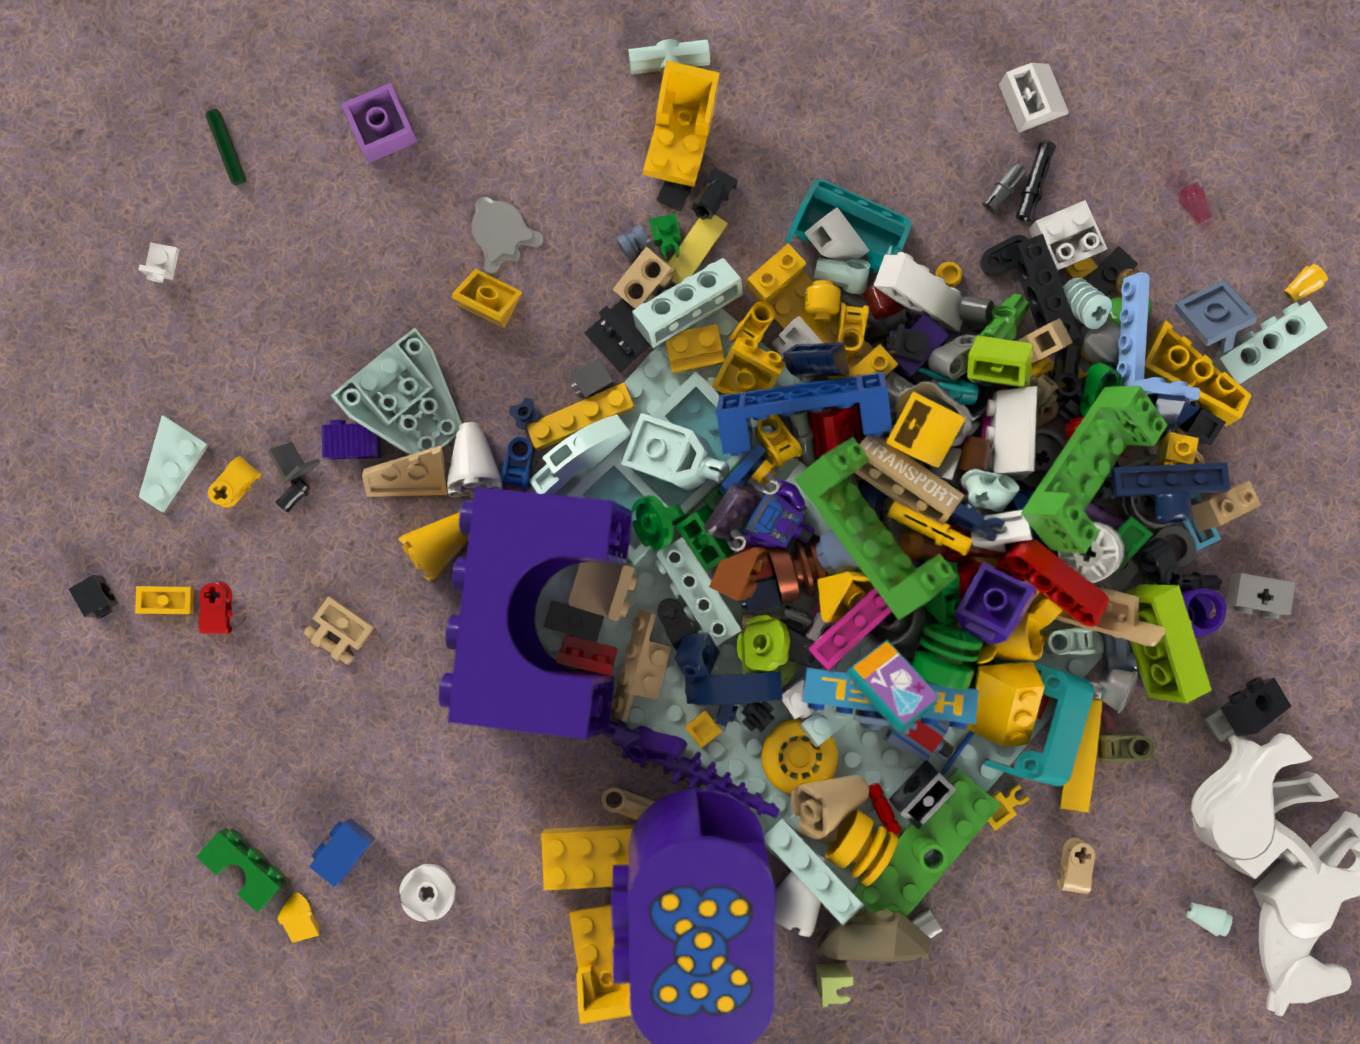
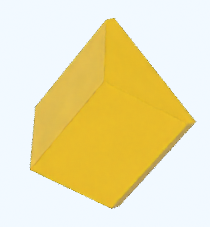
M475 269L452 293L451 298L457 306L505 329L523 292Z
M845 572L818 579L821 617L824 622L836 623L874 587L864 573Z

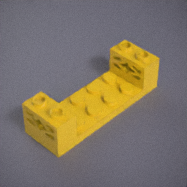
M788 243L747 278L746 289L757 302H767L774 308V321L783 330L795 318L800 316L823 343H836L839 314L831 317L829 322H816L813 316L806 313L805 291L812 285L813 281L804 272L806 262ZM853 338L843 339L847 347L853 348L857 346ZM864 340L860 351L855 356L847 358L850 374L825 377L827 380L884 372L886 378L894 371L898 363L881 344L874 349Z

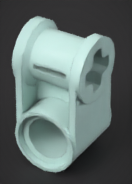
M974 469L966 472L961 478V484L968 491V500L972 506L992 509L996 512L1004 511L1019 491L1017 482L1004 474L999 475Z
M1075 626L1065 629H1050L1042 633L1046 637L1043 651L1046 653L1058 655L1097 653V649L1093 646L1092 631L1084 627ZM1055 635H1058L1060 638V646L1057 649H1054L1051 643Z

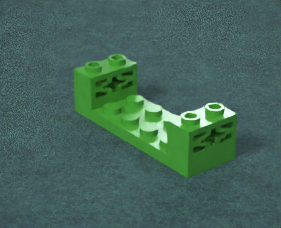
M1141 386L1104 387L1022 510L1021 514L1049 550L1083 554L1087 552L1098 535L1099 530L1084 512L1126 446H1154L1167 427V423Z
M851 438L824 454L797 476L795 480L898 620L932 599L957 576L953 572L951 565L944 560L940 553L916 569L908 555L902 551L894 540L893 535L879 520L876 512L868 505L858 488L848 478L870 461L862 446L854 438Z

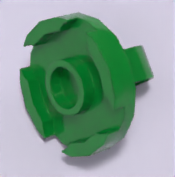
M648 495L636 500L632 506V512L636 511V520L632 521L635 533L645 547H653L652 551L668 547L673 540V526L686 517L679 504L666 508L662 501L655 496Z

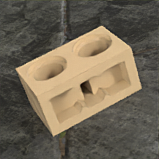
M645 247L612 290L636 309L642 303L655 298V294L661 287L665 289L674 278L672 273L675 268L651 248ZM653 263H658L661 269L660 274L652 278L649 275V267ZM637 284H640L644 290L642 297L639 299H635L632 295V289Z
M1249 480L1230 486L1228 492L1215 493L1191 505L1192 517L1200 532L1221 526L1261 506V503Z

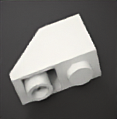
M838 207L804 232L821 255L833 260L847 262L850 259H859L870 251Z

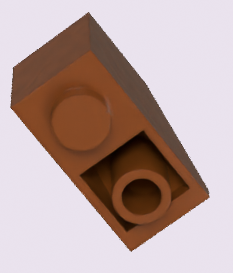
M755 547L720 561L709 587L736 601H743L752 597L757 587L755 580L758 573L762 572L767 564L768 557H766L769 549Z

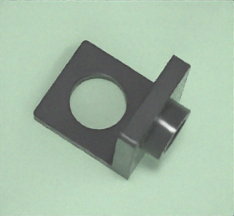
M292 442L271 448L268 451L285 483L306 476L320 463L319 458L304 463Z

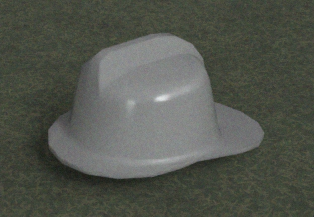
M1108 319L1098 329H1090L1084 325L1081 329L1080 340L1086 357L1093 363L1118 366L1120 328Z
M1113 669L1106 680L1099 681V684L1103 687L1101 700L1115 709L1117 713L1122 712L1135 686L1138 671L1130 672Z

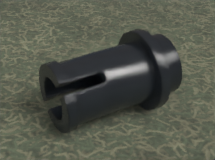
M300 478L296 481L292 480V485L275 501L287 513L291 511L303 496L307 497L309 495L308 491L311 488Z

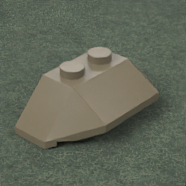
M860 909L845 925L837 920L822 935L816 953L820 956L825 955L826 957L838 960L898 962L910 961L916 958L929 959L932 939L902 913H893L890 910L865 912Z

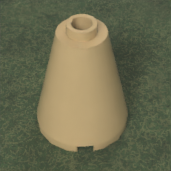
M858 775L800 784L791 792L792 812L795 817H800L803 822L800 827L809 837L816 840L829 835L868 799L869 786Z

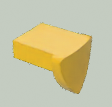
M294 893L282 907L277 919L285 928L292 943L319 936V926L308 901L301 894Z

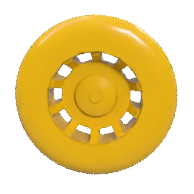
M801 718L790 719L777 725L766 737L761 753L762 767L766 777L778 790L789 795L800 784L832 779L838 766V749L833 737L830 736L818 748L814 749L810 739L807 741L801 740L802 736L807 737L799 726L806 719L801 720ZM797 736L796 740H789V738ZM784 742H786L787 745L785 746L784 749H782V748H781L782 744H783ZM779 753H782V754H783V755H782V757H783L782 760H778V754H779ZM816 753H820V760L816 759ZM784 764L787 767L785 772L781 769V766ZM814 764L818 765L817 769L813 772L811 768ZM791 772L797 773V777L790 776ZM809 772V776L802 778V773Z

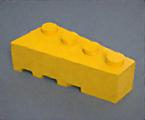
M1167 320L1154 329L1146 344L1144 379L1159 377L1164 378L1165 383L1175 381L1187 382L1189 387L1200 388L1199 399L1189 401L1190 405L1191 402L1199 403L1200 408L1225 421V427L1241 419L1252 395L1226 372H1220L1207 355L1202 356L1191 346L1192 342L1185 336H1179Z

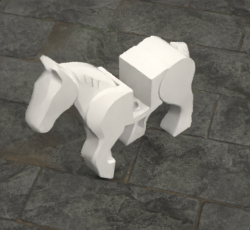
M1279 733L1269 743L1260 746L1246 737H1237V735L1233 734L1228 737L1232 747L1229 759L1221 769L1203 782L1194 794L1191 802L1194 830L1203 843L1215 849L1214 853L1233 869L1254 879L1276 858L1281 860L1253 888V891L1261 907L1259 951L1262 967L1270 986L1267 997V1009L1275 1011V1015L1283 1016L1289 1003H1310L1324 997L1346 992L1351 986L1350 974L1344 967L1332 963H1320L1310 956L1309 953L1320 935L1331 928L1341 903L1344 900L1360 896V818L1356 814L1345 811L1329 831L1321 836L1310 848L1296 833L1277 821L1275 813L1292 804L1322 802L1338 798L1339 796L1317 773L1309 771L1292 778L1274 780L1276 773L1282 767L1312 759L1308 752L1291 735ZM1351 849L1356 856L1355 863L1349 869L1338 868L1337 866L1342 858Z

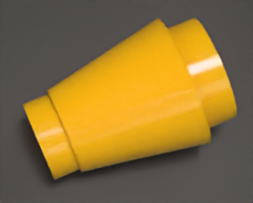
M1312 264L1310 267L1305 266L1283 292L1286 296H1290L1291 302L1295 303L1297 300L1324 287V282L1328 280V277L1324 270L1316 264Z

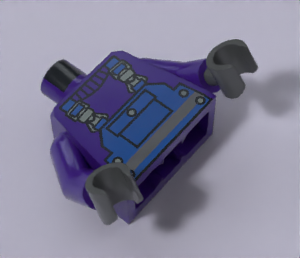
M773 472L767 473V478L770 482H760L765 494L743 530L745 534L742 535L737 529H733L730 532L732 537L737 539L736 541H727L732 550L740 551L744 547H786L792 536L805 543L809 542L815 529L802 522L808 508L805 506V500L795 484L776 479Z

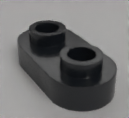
M1015 235L987 249L980 258L982 271L987 275L997 276L1013 268L1014 264L1007 247L1028 238L1023 235ZM989 259H996L998 265L996 267L991 266Z

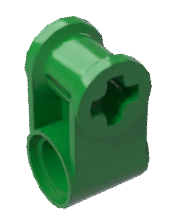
M1096 363L1089 368L1083 395L1080 399V412L1083 416H1086L1104 387H1120L1122 385L1123 378L1117 370L1104 363Z

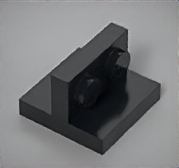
M623 298L611 309L606 305L598 312L600 319L584 332L620 373L651 346L636 328L632 313L635 310L634 307Z

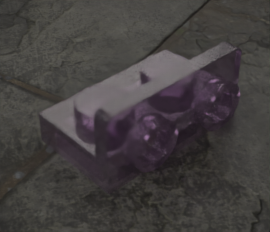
M746 482L743 486L732 483L704 525V530L709 535L734 541L735 538L732 537L730 532L733 529L742 530L744 524L762 499L761 495L751 483Z

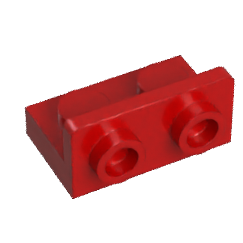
M566 635L562 649L558 652L556 663L611 676L618 648Z

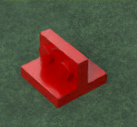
M860 402L854 403L853 406L848 408H838L836 405L826 407L825 410L820 412H810L816 460L851 438H854L859 445L864 440Z

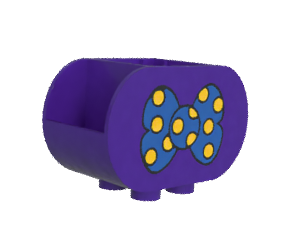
M687 789L671 793L657 800L641 814L632 829L629 838L628 865H613V984H630V1010L638 1029L652 1044H752L764 1033L774 1012L775 889L770 873L764 834L754 812L737 798L723 792L708 789Z

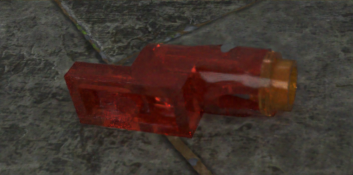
M951 525L950 529L968 538H972L971 531L959 525ZM933 530L934 532H936V533H938V534H941V535H943L944 537H946V538H948V539L954 541L953 538H951V537H949V536H947V535H945V534H943V533H941V532H939V531ZM918 531L905 533L900 539L902 551L910 559L928 562L939 553L945 561L958 563L965 562L972 557L996 559L1002 555V552L976 547L971 544L967 554L963 555L944 544L941 546L935 544L934 539Z

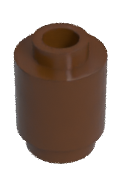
M968 436L967 443L964 442L959 469L964 470V474L974 469L988 471L992 447H990L991 440Z

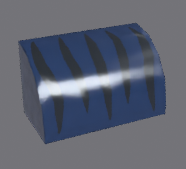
M844 342L795 344L783 353L787 369L796 377L845 376L850 374Z

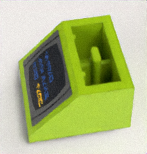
M977 335L968 354L967 378L977 385L1008 390L1030 387L1033 344Z

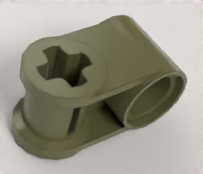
M1099 734L1101 743L1099 763L1144 761L1151 758L1155 752L1154 742L1149 737L1141 734ZM1137 740H1142L1143 750L1136 754L1133 746Z

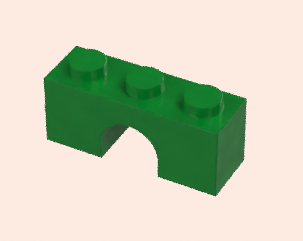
M225 828L217 832L196 858L215 875L225 871L229 865L241 867L245 872L246 882L237 895L258 913L268 905L287 883L283 879L284 874L275 866L269 867L262 860L264 856L259 850L254 847L249 849L242 842L243 837L238 831Z

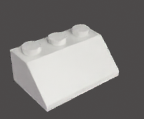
M1030 386L997 391L992 400H988L987 416H991V427L986 429V439L991 440L990 447H992L988 466L990 473L1004 474L1014 480L1022 481L1034 471L1037 387Z

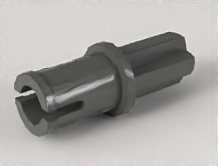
M1019 163L1013 164L1001 180L996 181V187L982 202V205L988 210L992 208L991 212L995 214L1007 197L1014 194V188L1026 175L1027 170Z

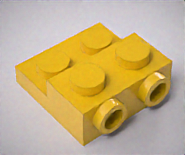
M738 337L731 347L712 388L725 395L773 388L786 364L777 352H765L758 348L756 341L753 339Z

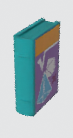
M888 640L853 665L846 673V676L852 681L855 688L861 691L898 734L902 733L937 705L936 701L941 698Z

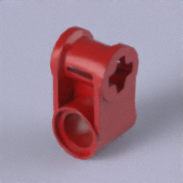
M223 582L208 583L200 591L199 631L201 634H230L233 630V627H230V616H233L231 589ZM212 592H220V598L212 597Z

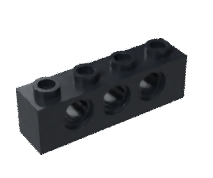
M1040 234L1007 247L1026 300L1029 301V308L1037 329L1060 318L1071 340L1080 337L1044 235Z

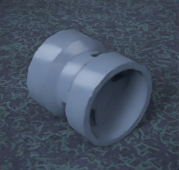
M640 225L632 228L631 233L628 235L622 234L616 238L619 247L629 262L635 259L637 254L643 251L645 247L652 249L651 242Z

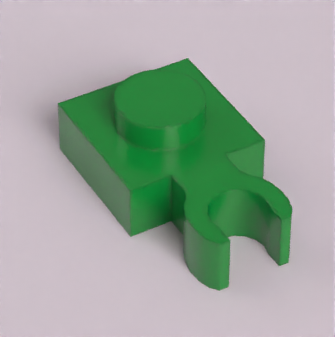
M675 213L650 218L649 222L655 246L661 245L663 259L667 260L666 252L669 250L675 251L678 258L680 254L676 242L681 241Z

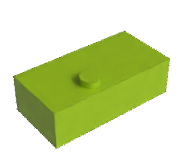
M1140 584L1123 592L1139 597V621L1165 627V635L1155 646H1145L1130 641L1148 698L1189 703L1211 691L1212 689L1179 585Z

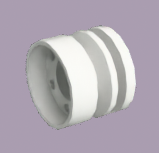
M1093 522L1099 530L1098 535L1090 545L1092 546V551L1096 552V556L1088 560L1087 554L1058 551V557L1091 583L1111 576L1121 566L1124 559V543L1120 534L1111 526L1101 522Z

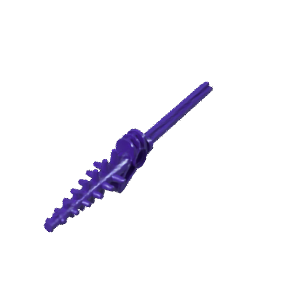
M610 720L609 731L602 733L612 739L611 744L619 745L623 749L622 758L627 759L628 757L632 760V763H641V768H645L648 761L663 766L664 774H668L670 770L674 771L671 779V784L676 785L679 779L684 781L687 777L690 779L688 789L700 788L704 785L708 790L723 792L737 798L748 807L756 809L758 815L767 814L776 819L780 809L775 803L764 801L760 797L761 794L759 792L755 794L748 792L744 782H741L739 786L732 783L731 773L726 772L723 777L717 775L715 762H711L707 768L701 766L700 752H696L691 760L683 756L688 744L680 737L655 732L646 726H638L631 729L623 721L617 724Z

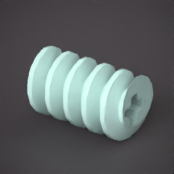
M1073 278L1062 285L1072 314L1076 319L1090 329H1098L1104 325L1112 308V302L1109 297L1082 278Z

